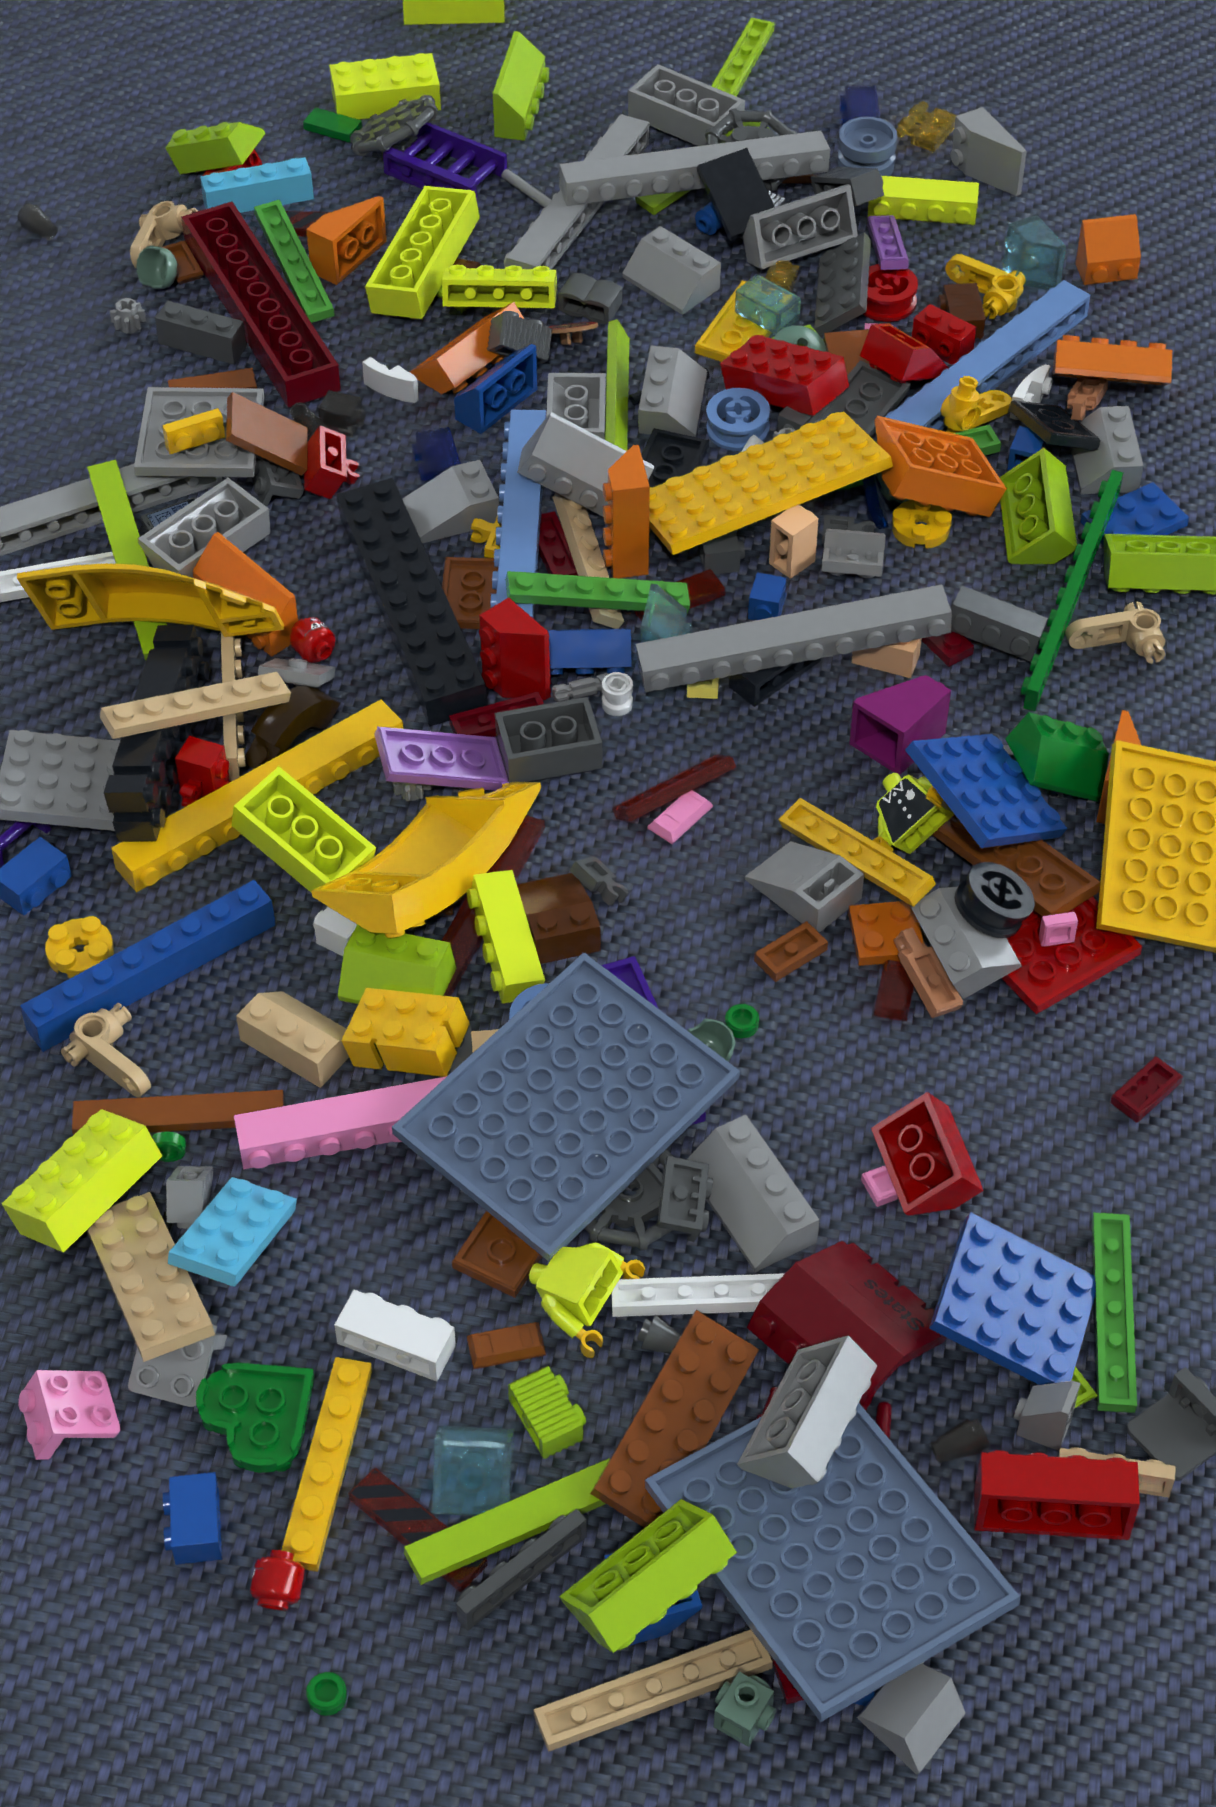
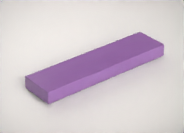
M895 216L867 217V227L880 270L908 269L909 260Z

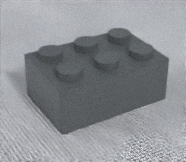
M588 697L495 713L496 740L509 783L528 782L603 768L602 740Z

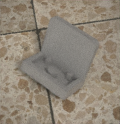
M213 1324L214 1336L143 1362L137 1348L128 1382L129 1390L183 1406L195 1407L196 1391L201 1380L207 1376L213 1350L224 1349L227 1335L216 1332L217 1325Z

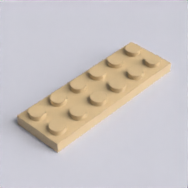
M150 1192L112 1205L86 1230L143 1362L215 1335L213 1324L188 1271L168 1264L169 1251L175 1244Z

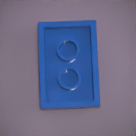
M1152 482L1118 497L1104 534L1168 535L1188 526L1189 516ZM1091 510L1082 513L1080 522L1083 526H1085L1086 522H1092L1093 519L1090 518ZM1103 535V538H1102V540H1101V544H1102L1103 546H1104V535Z

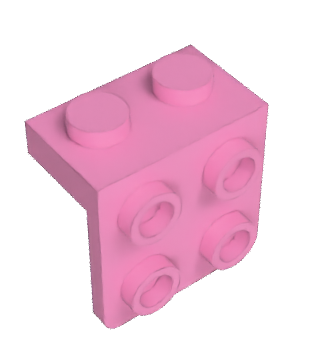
M36 1370L19 1395V1409L24 1414L27 1425V1439L32 1444L36 1460L50 1459L64 1438H115L121 1430L106 1376L100 1371Z

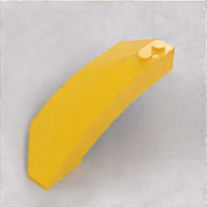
M105 563L73 565L17 573V580L51 630L127 621L194 624V626L221 631L224 637L284 630V623L275 607L220 585L165 569L135 564Z
M510 782L502 784V788L489 793H484V788L481 787L458 791V796L436 795L425 797V806L392 843L354 871L311 890L312 897L369 932L385 933V937L388 938L402 936L405 934L406 929L424 925L426 919L438 914L456 902L467 892V889L472 888L474 875L486 873L495 864L511 843L541 790V783Z

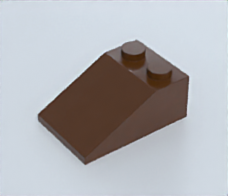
M572 873L517 884L540 964L580 956L582 953L589 954L601 951V926L593 903L580 880Z

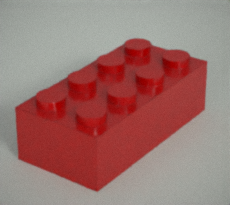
M763 335L752 336L745 344L733 351L730 356L720 363L726 389H750L764 396L771 405L782 408L788 406L797 412L811 416L817 414L849 387L843 356L811 349L807 346L795 345L783 340L768 338Z
M995 1450L989 1453L981 1452L974 1486V1531L1129 1540L1140 1505L1138 1462L1126 1461L1118 1457L1099 1460L1087 1459L1081 1455L1050 1457L1044 1453L1018 1455L1009 1454L1002 1450Z

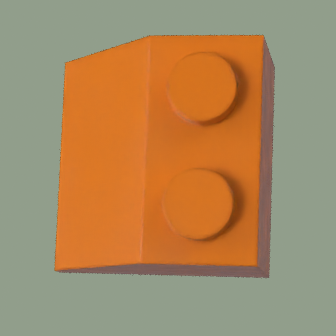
M1136 214L1082 220L1075 264L1083 284L1137 279L1141 252Z

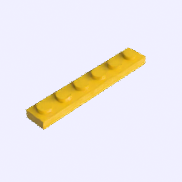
M799 798L778 819L781 826L819 850L840 855L863 872L866 879L912 907L936 885L932 875L802 798Z
M335 1357L281 1549L282 1551L294 1553L293 1561L302 1564L305 1570L316 1572L319 1570L373 1371L372 1363L339 1357Z

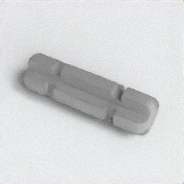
M608 674L596 675L595 679L594 677L571 681L568 682V685L564 683L554 685L552 687L553 698L556 702L569 700L570 697L577 699L597 694V691L602 692V681Z

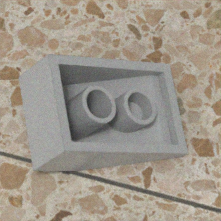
M983 107L956 116L953 129V146L950 154L953 164L967 176L1012 195H1021L1027 151Z
M481 460L452 466L402 498L422 543L473 531L471 525L475 518L495 523L499 505V497Z

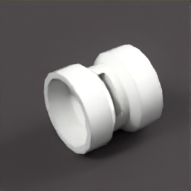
M613 672L603 678L602 708L609 715L623 716L631 711L633 707V680L630 676L621 672Z

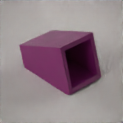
M923 675L857 698L853 701L849 744L894 773L901 775L914 763L905 751L912 741L939 739L946 733L951 690L944 684L935 681L927 675Z

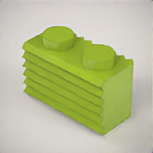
M549 1366L508 1384L509 1401L543 1459H547L550 1455L561 1452L569 1446H574L577 1442L580 1443L583 1440V1425L586 1424V1419L580 1406L577 1403L572 1405L568 1400L567 1395H569L564 1379L560 1374L554 1376Z

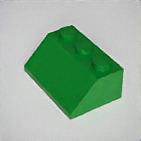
M1028 712L1005 738L1030 785L1097 802L1101 799L1109 752L1102 742V735L1096 729L1075 725L1070 721L1064 722L1052 719L1047 715L1041 716Z

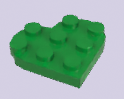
M228 1363L221 1365V1370L212 1373L207 1379L204 1377L201 1380L196 1391V1406L203 1427L208 1431L227 1436L228 1450L232 1456L233 1463L237 1467L256 1473L283 1472L288 1470L292 1466L293 1459L298 1455L303 1443L315 1377L314 1369L251 1363Z

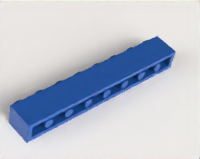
M252 880L20 1005L27 1032L42 1052L69 1038V1035L74 1031L76 1021L84 1014L96 1013L101 1008L109 1011L116 1003L122 1004V1007H127L275 926L272 900L259 884Z

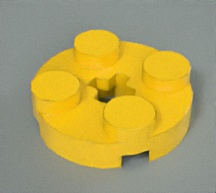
M910 500L903 502L893 510L892 532L894 537L902 544L915 548V544H925L926 549L937 547L948 539L952 515L941 506L932 504L925 506L917 501ZM916 522H924L927 523V525L922 523L916 524Z
M88 916L52 926L48 931L45 951L50 967L58 973L59 970L62 973H67L68 978H72L113 956L114 945L110 931L101 924L100 919L95 916ZM77 945H86L82 952H77L73 948Z

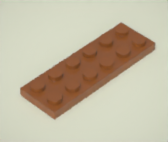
M955 814L932 834L972 865L992 862L1005 866L1019 875L1031 889L1035 900L1034 911L1041 916L1067 913L1100 891L1101 882L1043 840L980 848Z
M696 1310L590 1494L644 1528L662 1515L663 1511L645 1489V1479L706 1447L759 1349Z

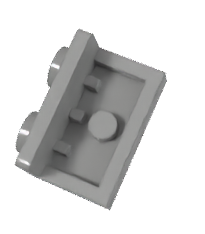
M826 529L821 571L832 575L856 574L863 578L882 577L886 535L884 533Z

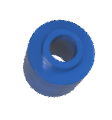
M709 202L695 215L698 229L707 235H713L723 227L712 202Z

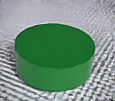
M737 1004L727 1010L725 1025L732 1030L734 1037L749 1038L759 1028V1014L750 1005Z
M163 1131L152 1136L162 1154V1157L159 1159L160 1161L174 1162L184 1157L186 1140L182 1135Z
M323 1672L314 1676L306 1689L310 1708L315 1713L323 1716L339 1712L347 1701V1690L344 1680L339 1675L331 1672Z

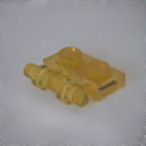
M921 101L909 110L908 116L903 117L899 121L898 128L896 129L897 136L899 138L905 135L911 136V144L935 152L953 131L955 118L958 115L939 108H935L931 113L927 112L928 104L925 101Z

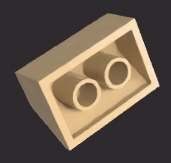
M283 991L258 993L236 1015L239 1036L242 1042L319 1088L349 1058L341 1041L346 1028Z

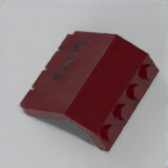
M842 1240L796 1262L760 1300L747 1328L789 1365L798 1349L849 1335L877 1364L870 1379L871 1385L859 1401L861 1406L867 1410L876 1391L899 1366L944 1343L947 1337L929 1329L935 1310L932 1308L925 1310L926 1303L905 1285L897 1287L900 1281L879 1263L871 1265L873 1258L854 1242L846 1244Z

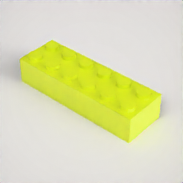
M424 186L365 285L371 313L423 319L442 285L445 268H449L454 264L480 218L475 191Z

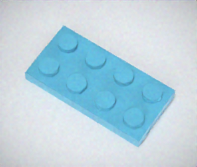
M231 1177L169 1251L168 1264L235 1287L294 1213L297 1199L284 1195L279 1191L252 1184L247 1180Z

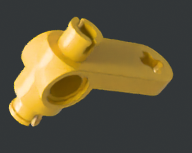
M955 254L945 266L946 273L952 281L958 284L977 283L979 292L985 294L983 297V309L986 318L990 313L989 319H994L997 315H1004L1016 309L1018 298L1022 295L1024 291L1023 285L1026 282L1022 272L1015 276L1018 270L1008 273L963 254Z
M970 376L961 377L959 379V386L952 388L951 394L946 397L941 406V416L944 417V424L948 427L946 432L967 431L1007 414L1012 398L1007 393L999 390H989L979 394L976 391L978 381Z

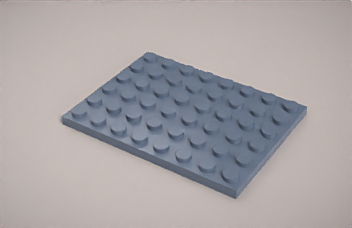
M582 953L392 1126V1134L550 1262L552 1257L562 1247H566L739 1079L740 1070L586 953Z
M860 1403L856 1407V1415L848 1423L841 1436L842 1442L840 1446L833 1452L826 1466L825 1476L814 1485L792 1489L742 1470L737 1465L762 1416L645 1479V1489L663 1513L682 1499L715 1516L737 1553L728 1560V1564L723 1570L711 1575V1577L820 1722L1020 1604V1595Z

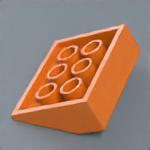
M882 416L875 418L877 443L892 459L893 467L881 471L882 479L893 497L899 500H914L925 506L929 504L941 506L948 511H953L954 509L964 511L971 516L982 515L990 517L1007 488L973 438Z

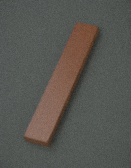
M283 1090L73 1101L72 1133L74 1135L87 1123L92 1115L101 1109L143 1124L147 1127L149 1133L236 1128L234 1115L284 1106Z

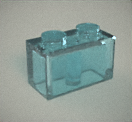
M756 274L736 290L735 313L776 335L781 329L792 326L800 319L801 298Z

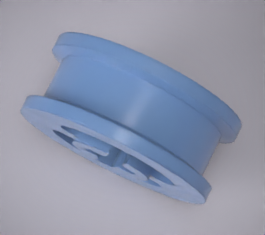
M731 388L717 393L709 400L706 408L708 419L706 430L709 439L714 444L726 450L742 451L749 438L753 435L763 442L767 439L770 431V406L766 398L760 393L746 388Z

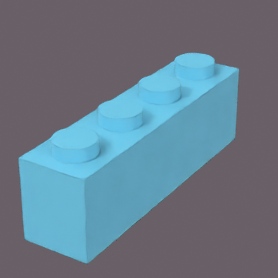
M306 157L200 176L203 202L206 209L233 202L238 211L243 213L254 211L255 206L280 200L282 205L314 199L312 174Z

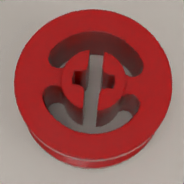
M879 264L869 266L867 310L863 315L883 322L898 321L911 315L917 305L918 279L916 275L909 269L880 270Z

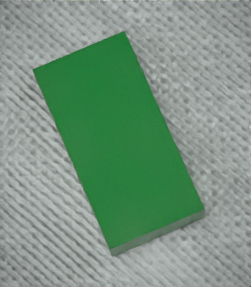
M315 107L303 121L304 130L350 143L352 133L362 128V120Z

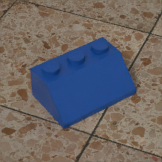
M530 344L509 354L484 375L478 377L470 386L460 391L454 397L455 420L482 434L537 390L536 346Z
M630 628L547 630L549 632L550 675L563 674V668H575L576 674H594V668H606L607 673H625V667H632Z

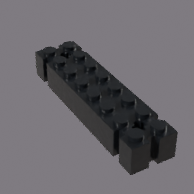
M194 624L158 625L153 638L154 649L149 651L133 701L203 687L204 681L209 678V665L207 661L203 660L202 638L197 637ZM192 723L121 737L112 765L114 774L109 775L104 789L109 813L114 815L112 823L118 842L157 841L160 828H163L165 825L166 807L170 806L172 802L173 784L178 782L175 757L187 738L191 736Z

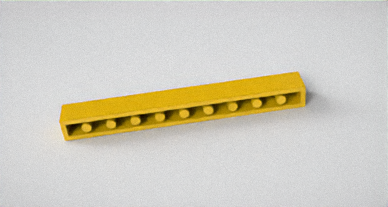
M380 699L166 817L165 825L163 828H160L157 841L121 842L113 846L111 850L115 869L136 893L147 886H152L163 877L182 869L197 858L209 854L215 848L240 836L241 833L231 826L234 805L278 766L314 795L324 787L343 779L349 773L370 764L374 759L380 757L374 735L377 727L404 729L403 721Z

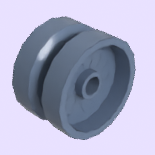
M876 117L850 119L842 125L839 131L837 167L877 168L881 176H890L895 169L897 130L891 123Z

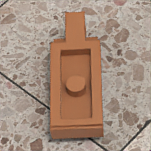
M1079 377L1067 397V408L1072 409L1071 420H1083L1086 416V411H1094V408L1096 409L1108 390V379Z
M913 927L902 930L894 939L899 952L898 956L931 1018L959 1010L963 1005V1000L952 984L933 947H927L925 943L921 944Z

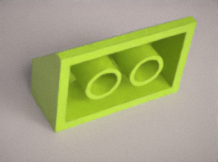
M222 122L217 126L207 127L203 125L187 131L186 129H180L172 135V139L165 148L179 174L243 165L266 133L261 128L242 122L229 124Z
M357 924L344 948L338 999L359 1004L366 988L443 996L457 969L450 942L410 934L388 938L385 937V933H372Z

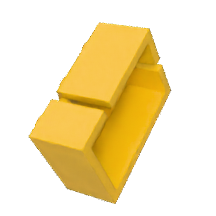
M366 988L341 1041L354 1067L381 1070L384 1062L386 1069L389 1071L446 1077L457 1054L455 1047H460L470 1023L459 997Z

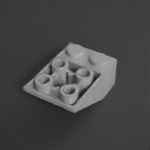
M790 841L747 874L745 880L801 924L807 921L820 933L849 909V905H855L862 899L864 873L840 855Z

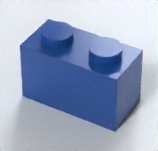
M38 837L0 868V899L24 916L34 907L39 906L57 888L65 885L68 879L72 877L67 855L42 837Z
M216 1473L169 1477V1492H163L164 1515H170V1527H164L165 1550H172L176 1565L222 1560L220 1493Z

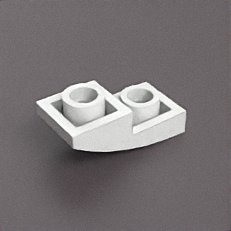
M372 357L362 362L365 385L397 400L411 403L419 401L418 380L412 373L407 372L399 365L389 370L385 365L380 364Z
M1044 364L1031 372L1015 390L1012 401L1041 403L1043 395H1049L1052 387L1053 378H1049L1050 365ZM1010 412V418L1019 420Z

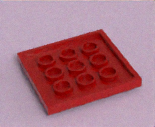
M1093 896L1069 911L1075 912L1078 919L1074 942L1041 946L1039 932L1042 916L1034 910L1028 918L1022 920V925L1018 932L1007 938L1022 967L1002 977V979L1035 1014L1042 1012L1141 955L1142 945L1133 936L1096 928L1099 902Z

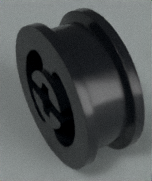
M982 862L974 865L967 875V880L963 881L955 891V903L963 918L980 932L997 938H1008L1015 935L1022 925V920L1030 916L1035 906L1033 893L1026 882L1009 868L992 862Z

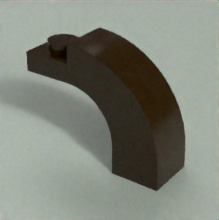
M298 686L290 689L289 702L269 706L255 723L251 732L256 736L245 755V763L255 769L286 752L293 740L304 730L311 727L326 730L341 703L311 686Z

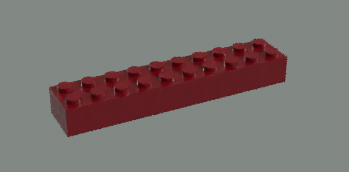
M228 202L182 216L186 244L230 316L244 322L245 337L248 345L287 407L290 408L341 391L338 363L234 203Z

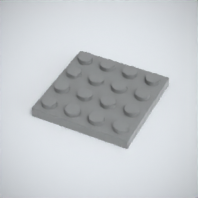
M148 387L134 464L135 476L254 477L257 455L226 441L227 398L234 392L263 406L265 398L264 389ZM219 408L223 416L225 438L174 454L168 453L165 447L162 425Z
M10 730L0 770V820L115 831L112 823L114 815L109 813L104 789L109 775L114 774L112 765L120 740L66 736L58 733H37L27 730Z

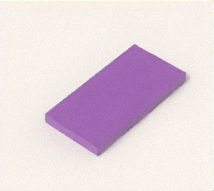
M379 726L374 733L386 781L471 789L483 787L484 790H497L502 788V784L509 783L496 737Z

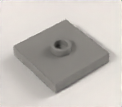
M274 658L259 666L258 675L278 672L286 683L319 687L334 678L335 667L307 663L308 661L292 658L287 660Z

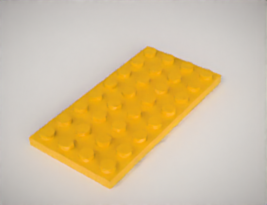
M844 411L832 413L826 419L816 423L805 424L796 431L777 435L771 441L761 445H752L746 451L724 456L718 462L708 466H699L688 474L669 478L663 484L650 487L649 527L672 555H675L893 467L892 459Z

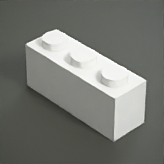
M353 1290L334 1324L337 1344L434 1381H438L456 1347L455 1329L447 1321L437 1317L429 1318L421 1315L406 1305L397 1306L389 1303L377 1294L370 1292L365 1294Z

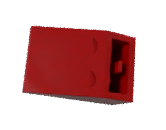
M889 323L871 324L860 353V357L869 361L870 367L884 370L890 374L892 380L899 383H906V381L910 380L919 382L923 381V379L934 380L943 370L949 369L930 347Z

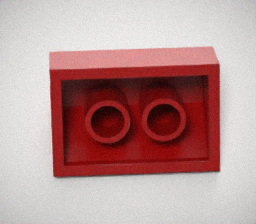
M508 597L479 615L480 657L482 660L481 676L485 686L493 689L501 697L516 698L539 692L542 700H547L551 697L549 632Z
M929 1092L921 1095L871 1128L904 1214L910 1216L955 1209L984 1191L949 1106Z

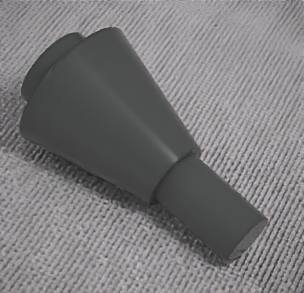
M655 1315L653 1321L645 1319L637 1339L643 1342L641 1349L670 1354L681 1334Z

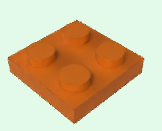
M896 901L849 905L848 916L858 966L900 962L899 952L894 939L902 930L913 927L921 944L924 943L920 923L908 903Z

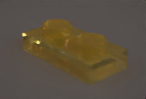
M785 260L777 261L776 265L770 266L762 283V293L789 297L799 275V266L792 265L791 262Z

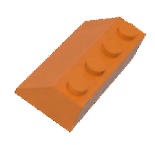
M514 302L486 315L412 369L410 373L417 380L440 394L450 390L453 393H457L468 385L466 380L472 376L475 379L488 370L486 368L488 363L491 362L494 365L506 357L487 350L491 319L502 314L504 311L516 312L519 314V318L524 319L523 315Z
M1063 335L1062 340L1056 341L1052 376L1108 379V381L1162 386L1171 384L1172 350L1166 349V344L1149 343L1148 348L1137 347V341L1120 340V345L1108 344L1109 339L1091 338V343L1080 342L1079 336Z
M633 445L608 469V483H603L605 502L608 501V505L603 506L604 522L608 524V527L603 528L604 544L608 546V549H603V559L605 566L610 567L613 578L649 575L650 486L639 445Z
M219 532L213 534L192 571L193 578L220 585L275 607L284 623V630L246 634L256 648L263 649L272 657L290 646L291 629L298 621L295 595Z

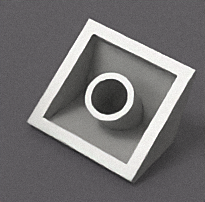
M919 1664L880 1687L857 1718L917 1775L965 1715V1710L952 1678L926 1665Z

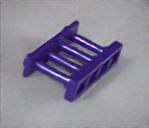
M427 122L418 130V139L403 152L392 147L388 151L383 152L385 174L421 189L424 186L472 190L475 191L476 199L478 184L490 173L502 177V172L507 169L506 153L430 122ZM425 146L436 150L425 161L414 157ZM446 155L458 159L447 170L436 166ZM468 164L480 168L469 179L458 175Z

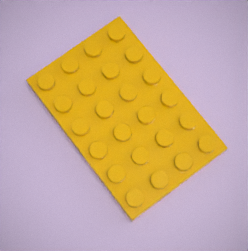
M1119 740L1112 744L1097 929L1216 953V761Z

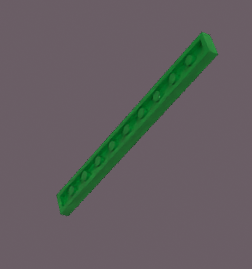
M1112 470L1108 481L1102 480L1098 492V497L1101 498L1100 502L1094 501L1090 512V518L1093 520L1091 523H1085L1081 537L1084 543L1077 544L1073 556V561H1076L1075 566L1069 565L1064 582L1068 584L1066 588L1060 587L1056 604L1059 607L1057 610H1051L1047 627H1050L1049 632L1043 631L1038 647V649H1041L1040 655L1034 654L1029 670L1033 672L1032 676H1026L1021 688V694L1025 695L1024 709L1036 711L1064 639L1065 631L1069 626L1120 494L1123 472Z

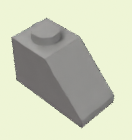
M178 1166L166 1180L167 1223H177L178 1228L189 1229L210 1204L213 1166Z
M1066 1381L1033 1386L1028 1399L1020 1398L1014 1414V1419L1019 1420L1017 1435L1060 1451L1072 1421L1081 1383Z

